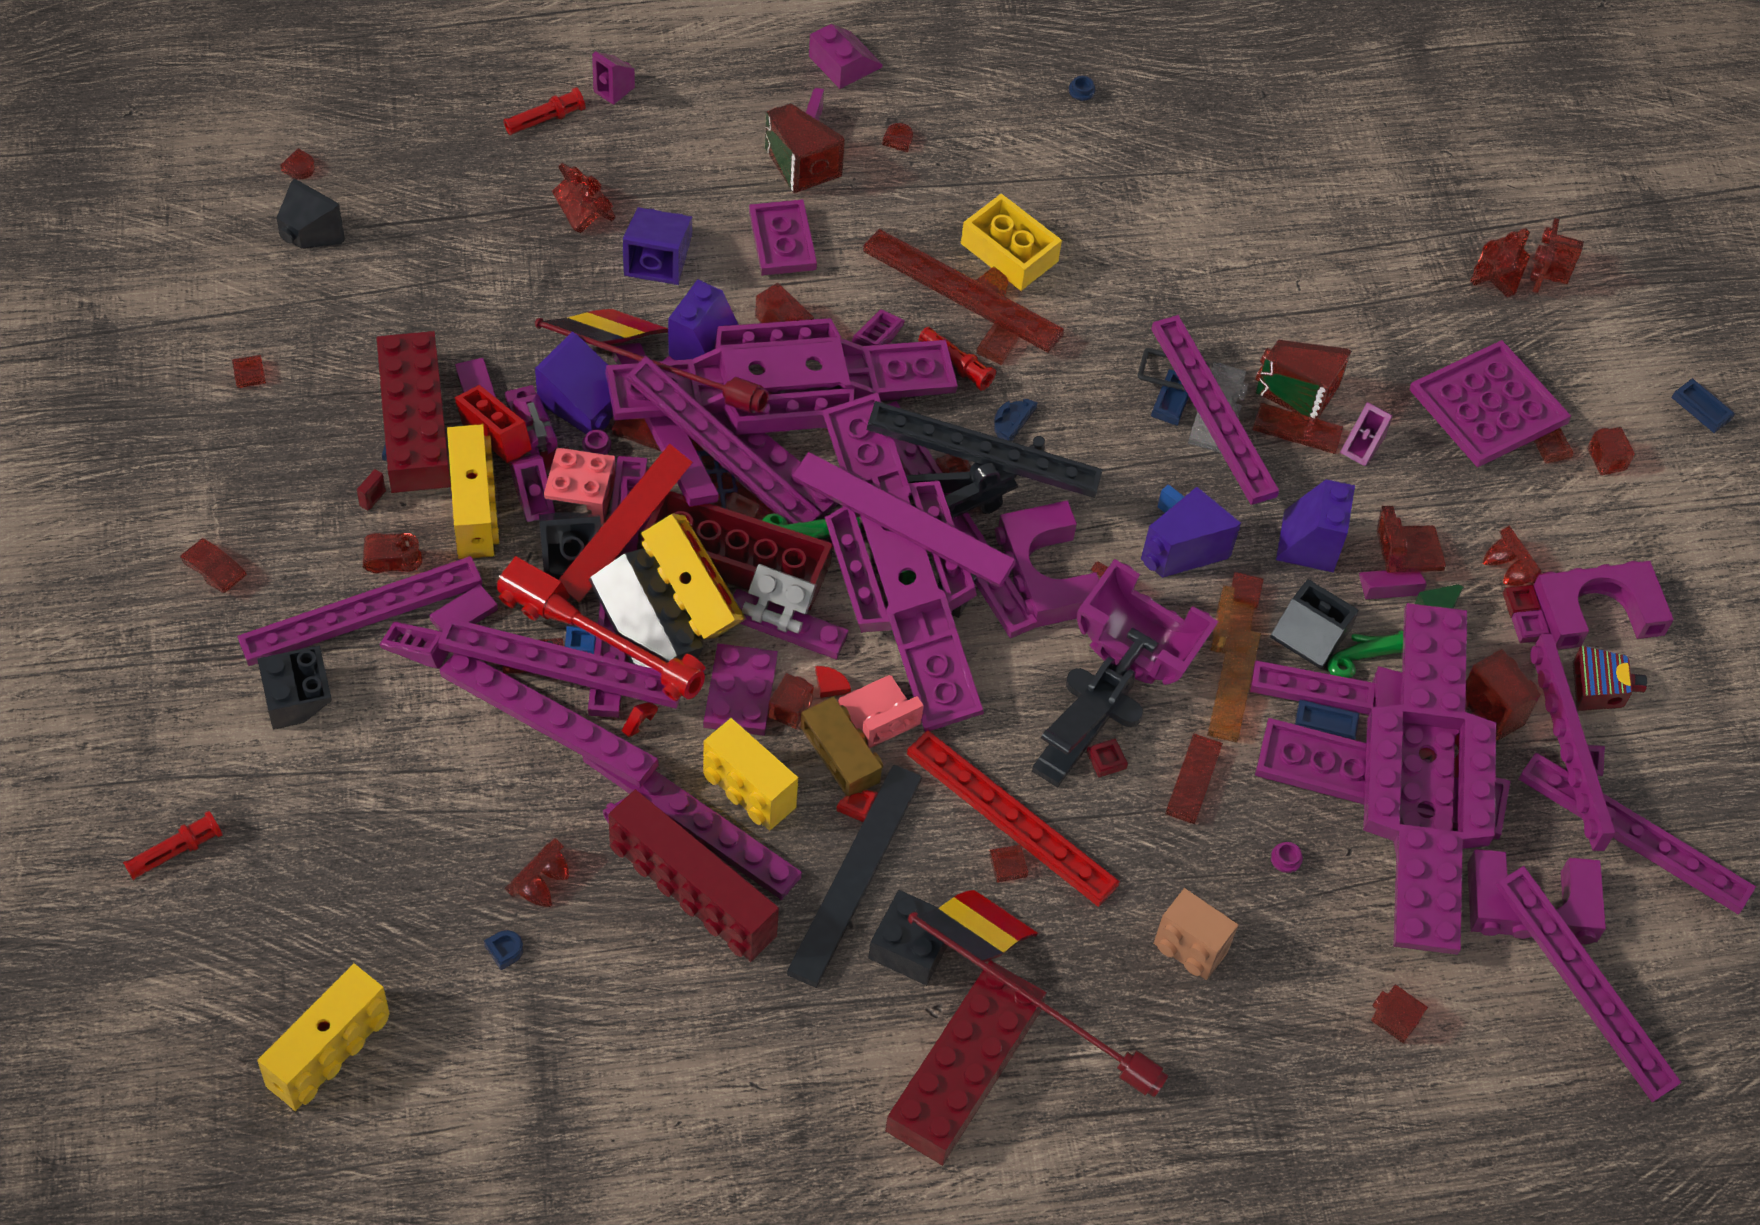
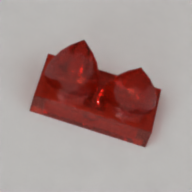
M1509 525L1499 531L1501 539L1490 547L1482 563L1484 565H1500L1515 560L1506 571L1503 583L1518 586L1530 582L1534 586L1538 575H1542V571Z
M556 838L551 840L504 889L512 897L519 894L533 904L551 907L550 891L538 873L542 872L547 877L556 880H567L569 878L566 859L560 852L564 846Z

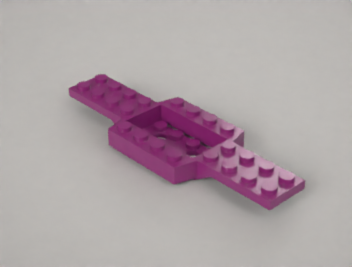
M831 318L718 326L714 350L694 359L659 361L660 363L723 385L734 377H739L762 385L764 390L771 393L788 389L806 390L813 387L834 388L839 385L841 386V389L771 394L769 395L765 410L762 413L755 412L752 414L727 405L722 390L663 370L710 413L724 412L735 435L827 428L822 410L877 392L880 399L956 393L958 387L946 340L861 346L842 339ZM816 360L822 365V368L817 371L810 370L806 366V362ZM638 363L606 365V377L614 420L666 416L626 380V376ZM758 364L765 369V372L761 375H754L749 371V367Z
M878 392L822 410L841 469L910 504V500H913L917 509L955 528L940 481L908 483L894 439L866 430L875 401L881 402ZM843 506L826 516L825 521L861 633L893 631L913 696H918L924 705L921 719L924 730L932 731L984 714L951 614L952 610L977 596L971 573L931 552L943 590L939 589L926 549L892 531H885L881 525L861 516L889 603L887 609H885L856 519L861 515ZM911 570L916 574V579L912 584L904 585L899 581V576L903 571Z
M1406 603L1404 608L1400 704L1372 707L1367 718L1363 822L1364 831L1394 842L1396 879L1393 947L1458 955L1461 950L1463 849L1489 846L1495 836L1496 722L1465 712L1467 610ZM1459 734L1458 831H1453L1455 737ZM1422 748L1432 749L1436 754V759L1432 762L1422 760L1419 756V750ZM1420 804H1428L1434 809L1435 815L1431 818H1424L1418 813L1417 807Z

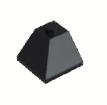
M294 178L289 185L276 217L280 237L285 242L292 243L301 249L342 244L345 241L339 203Z
M574 512L539 514L544 572L556 579H560L601 528L600 515Z

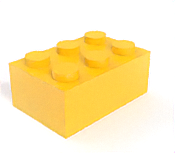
M1001 193L963 222L961 244L1022 291L1059 261L1062 240Z
M732 718L727 720L704 740V776L711 784H718L733 804H740L747 810L749 817L757 825L762 824L770 831L796 808L798 777Z

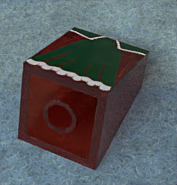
M791 103L766 112L765 149L793 193L842 177L845 139L842 135Z
M1278 340L1272 349L1267 348L1260 360V363L1263 365L1255 378L1258 381L1256 394L1316 423L1339 389L1352 351L1341 347Z

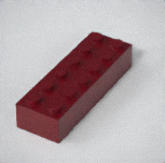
M435 331L376 336L387 468L391 493L451 487Z
M669 491L653 511L644 531L671 514L685 515L726 583L749 590L757 566L762 564L817 584L808 610L812 609L831 565L833 543L710 503L689 507L684 495Z
M633 790L608 814L609 839L612 851L621 858L625 856L631 861L633 867L641 876H649L655 881L658 889L665 896H672L680 902V906L685 913L691 917L696 916L699 918L710 934L715 937L719 935L723 938L735 955L739 957L744 956L752 962L777 937L779 907L639 791Z
M991 960L987 963L1042 1002L1045 1001L1047 992ZM983 970L888 1114L885 1132L943 1166L1042 1009Z

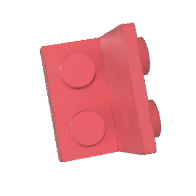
M557 448L544 491L545 499L587 505V510H591L593 515H600L601 524H604L615 483V456Z
M891 675L885 676L838 699L839 705H844L849 711L854 727L856 729L860 728L864 733L869 749L921 724L924 705L918 696L907 700Z

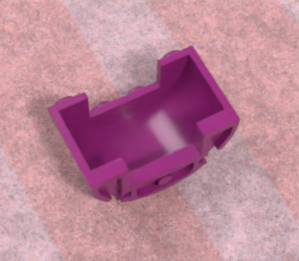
M1114 559L1078 609L1077 622L1083 635L1088 634L1092 640L1089 646L1099 657L1105 661L1110 656L1115 659V664L1117 665L1134 643L1127 638L1129 631L1133 627L1159 643L1154 653L1143 649L1129 669L1136 672L1135 679L1149 684H1153L1155 680H1163L1164 685L1178 681L1218 621L1212 618L1209 613L1199 610L1194 606L1189 610L1185 620L1180 618L1176 612L1167 610L1154 602L1148 595L1134 590L1140 574L1134 571L1128 564Z

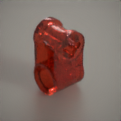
M374 533L364 538L362 567L368 572H410L418 569L422 564L423 558L422 553L419 551L418 539L411 533Z

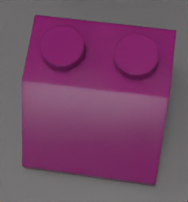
M829 24L810 34L809 57L839 89L882 68V63L849 30Z

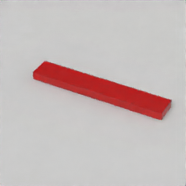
M670 443L560 577L559 580L563 583L568 594L578 603L592 588L589 581L590 577L614 561L693 463Z

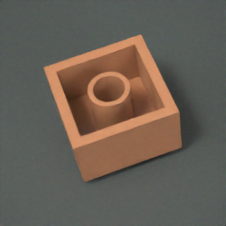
M1184 888L1163 914L1153 944L1165 956L1173 957L1184 964L1191 974L1201 976L1207 980L1227 955L1238 924Z

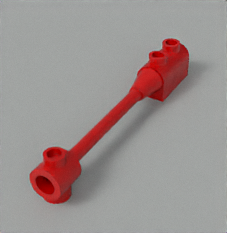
M517 556L514 557L500 575L497 583V590L501 593L499 599L508 607L513 608L519 603L524 606L521 609L523 614L533 621L542 616L545 619H553L570 625H576L661 673V684L665 686L662 691L673 701H678L681 696L686 699H692L700 692L705 680L704 671L706 667L694 656L685 654L682 660L673 658L667 663L583 616L578 609L567 601L570 595L560 580Z

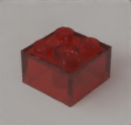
M1503 649L1474 664L1466 680V701L1469 702L1468 707L1472 712L1479 709L1487 720L1496 722L1497 741L1526 724L1541 695L1534 682L1527 679L1518 668L1516 661L1509 657Z

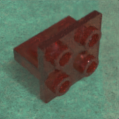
M564 163L558 166L565 179L552 190V193L573 230L579 233L583 232L599 216L611 222L616 218L611 209L613 207L612 203L600 191L602 186L595 177L584 175L575 166L571 168Z
M1554 218L1551 227H1545L1541 243L1544 244H1538L1534 260L1537 261L1538 265L1534 264L1530 280L1534 281L1533 292L1538 293L1543 279L1568 285L1582 252L1584 241L1557 235L1560 219Z
M1527 228L1517 232L1513 231L1505 237L1487 242L1482 248V254L1474 267V273L1470 282L1475 286L1490 280L1506 298L1515 295L1530 255L1524 249L1530 231Z

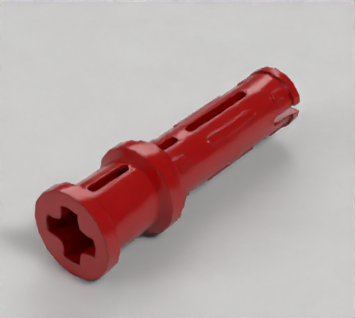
M575 87L572 88L571 92L562 96H552L548 103L510 118H505L503 123L507 133L511 136L514 133L552 118L563 119L568 113L576 110L584 111L586 105L580 90Z
M928 326L922 330L919 335V342L946 340L952 365L957 368V372L961 377L969 378L980 391L990 386L996 376L994 368H988L978 361L976 355L966 354Z
M205 812L203 818L188 826L185 824L181 825L177 829L179 833L152 846L130 860L124 861L123 864L132 880L186 850L190 852L198 850V845L215 836L218 838L223 836L211 812Z

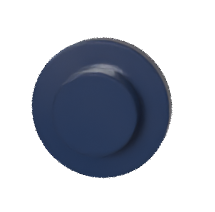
M1077 76L1069 85V93L1077 100H1089L1095 94V85L1091 78Z

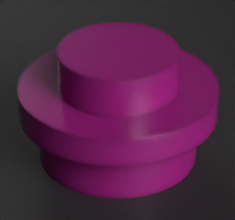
M592 430L583 438L582 449L584 452L607 455L611 450V439L604 431Z
M1283 842L1276 845L1271 853L1273 866L1284 873L1297 871L1303 861L1299 847L1292 842Z

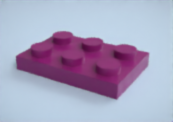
M803 199L749 205V216L761 276L817 270V261Z
M717 643L703 728L717 730L727 720L732 718L749 734L765 736L778 651Z

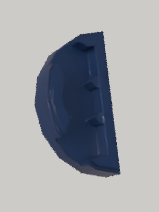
M1023 399V401L1012 403L1008 401L1004 403L995 415L994 430L997 437L1012 442L1036 410L1038 402Z

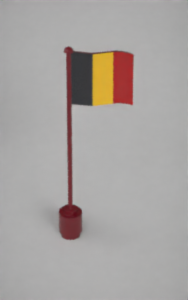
M614 309L595 310L567 318L546 321L543 318L535 320V327L537 329L543 327L565 336L574 332L585 343L637 361H641L644 357L609 344L626 342L653 334L668 333V328ZM652 360L662 370L722 390L725 403L729 406L754 414L755 412L762 413L768 404L769 392L764 390L762 385L739 377H734L723 385Z
M975 890L957 894L945 904L932 911L920 915L917 912H912L908 916L910 924L912 922L916 923L1119 1061L1117 1069L1121 1073L1118 1078L1143 1095L1148 1093L1155 1097L1169 1076L1162 1071V1066L1138 1050L1133 1054L1127 1051L1124 1056L1120 1055L985 963L1002 956L1020 941L1036 937L1038 933Z

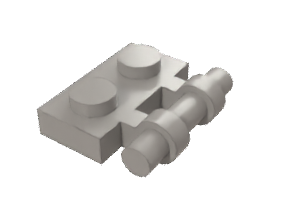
M758 564L748 593L759 597L757 605L745 602L742 613L751 616L753 621L759 623L765 621L776 625L777 629L783 632L789 630L799 634L803 622L792 618L795 611L804 614L808 612L817 584ZM770 601L785 606L782 615L767 610Z

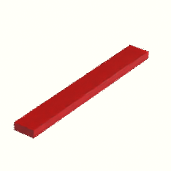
M926 730L907 749L906 755L1096 906L1099 907L1119 886L1120 881L929 730Z

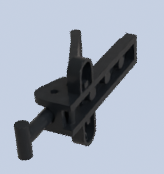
M1036 436L1033 439V445L1028 447L1046 452L1045 439L1042 436ZM974 463L970 468V472L906 475L908 483L940 481L943 493H950L945 496L952 519L978 506L983 514H990L1002 506V495L1018 488V484L1014 479L1017 475L996 469L993 463L984 465Z
M1133 627L1129 631L1127 638L1134 643L1117 665L1115 664V659L1108 656L1095 675L1082 668L1073 669L1068 673L1066 687L1078 699L1044 731L1041 739L1049 743V745L1032 767L1033 773L1057 788L1109 718L1126 727L1137 726L1142 719L1143 709L1141 705L1127 696L1134 685L1136 672L1129 668L1143 649L1154 653L1159 643Z

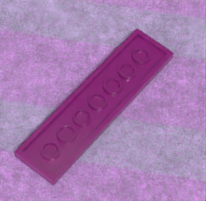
M1268 718L1255 776L1364 804L1367 743ZM1495 777V836L1493 839L1499 840L1502 834L1511 781ZM1454 778L1453 828L1458 829L1459 778ZM1420 804L1417 807L1418 813L1424 818H1431L1435 815L1434 809L1428 804Z

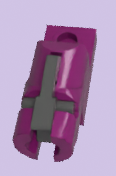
M533 385L506 391L505 399L509 409L526 423L532 450L529 452L540 455L537 446L545 445L548 454L553 452L558 445L557 438L541 398L536 394Z

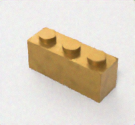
M834 696L801 713L802 731L846 796L861 793L880 783L883 769L880 756L876 752H871L867 746L864 733L860 728L856 729L854 727L849 711L844 705L840 706Z

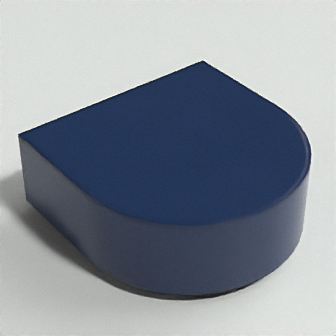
M500 931L484 940L485 948L500 970L517 962L523 954L522 939L513 931Z

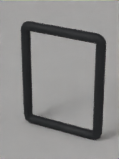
M1146 348L1143 352L1137 377L1142 381L1186 391L1182 384L1143 375L1149 354L1167 358L1164 351Z

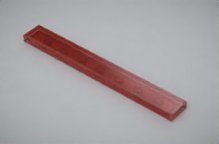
M878 229L863 245V252L1047 353L1064 335L1062 327L881 229Z

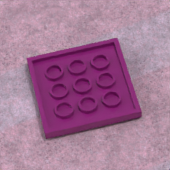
M1503 340L1412 382L1409 389L1477 468L1568 424L1571 419V415Z

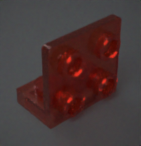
M1381 506L1376 532L1387 573L1444 571L1446 563L1435 526H1402L1401 519L1396 517L1393 506Z

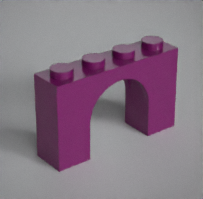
M1067 500L1001 514L999 525L995 528L997 543L1003 545L1004 554L1016 561L1012 569L1014 574L1013 583L1024 599L1023 602L1028 615L1033 614L1036 618L1037 627L1077 619L1078 609L1099 581L1096 572L1068 579L1049 578L1038 572L1029 559L1033 552L1042 547L1074 540L1077 523Z
M1629 561L1625 564L1612 566L1604 564L1597 568H1574L1570 571L1558 573L1550 571L1538 575L1534 584L1535 592L1550 634L1553 635L1557 650L1582 646L1589 633L1578 601L1579 597L1586 594H1603L1619 602L1629 617L1637 639L1665 636L1674 620L1651 561Z
M1475 849L1467 863L1471 932H1481L1486 936L1498 934L1513 935L1518 939L1532 937L1495 886L1499 881L1508 876L1506 852ZM1568 858L1561 870L1563 904L1556 910L1581 944L1597 943L1606 929L1600 860Z

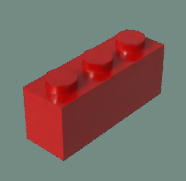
M481 385L455 397L462 425L483 424L484 436H490L492 451L508 463L532 450L525 421Z

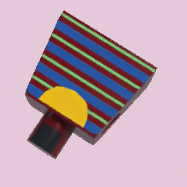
M1580 646L1572 661L1576 709L1578 711L1625 707L1632 692L1644 693L1646 691L1647 676L1631 674L1630 661L1627 656Z

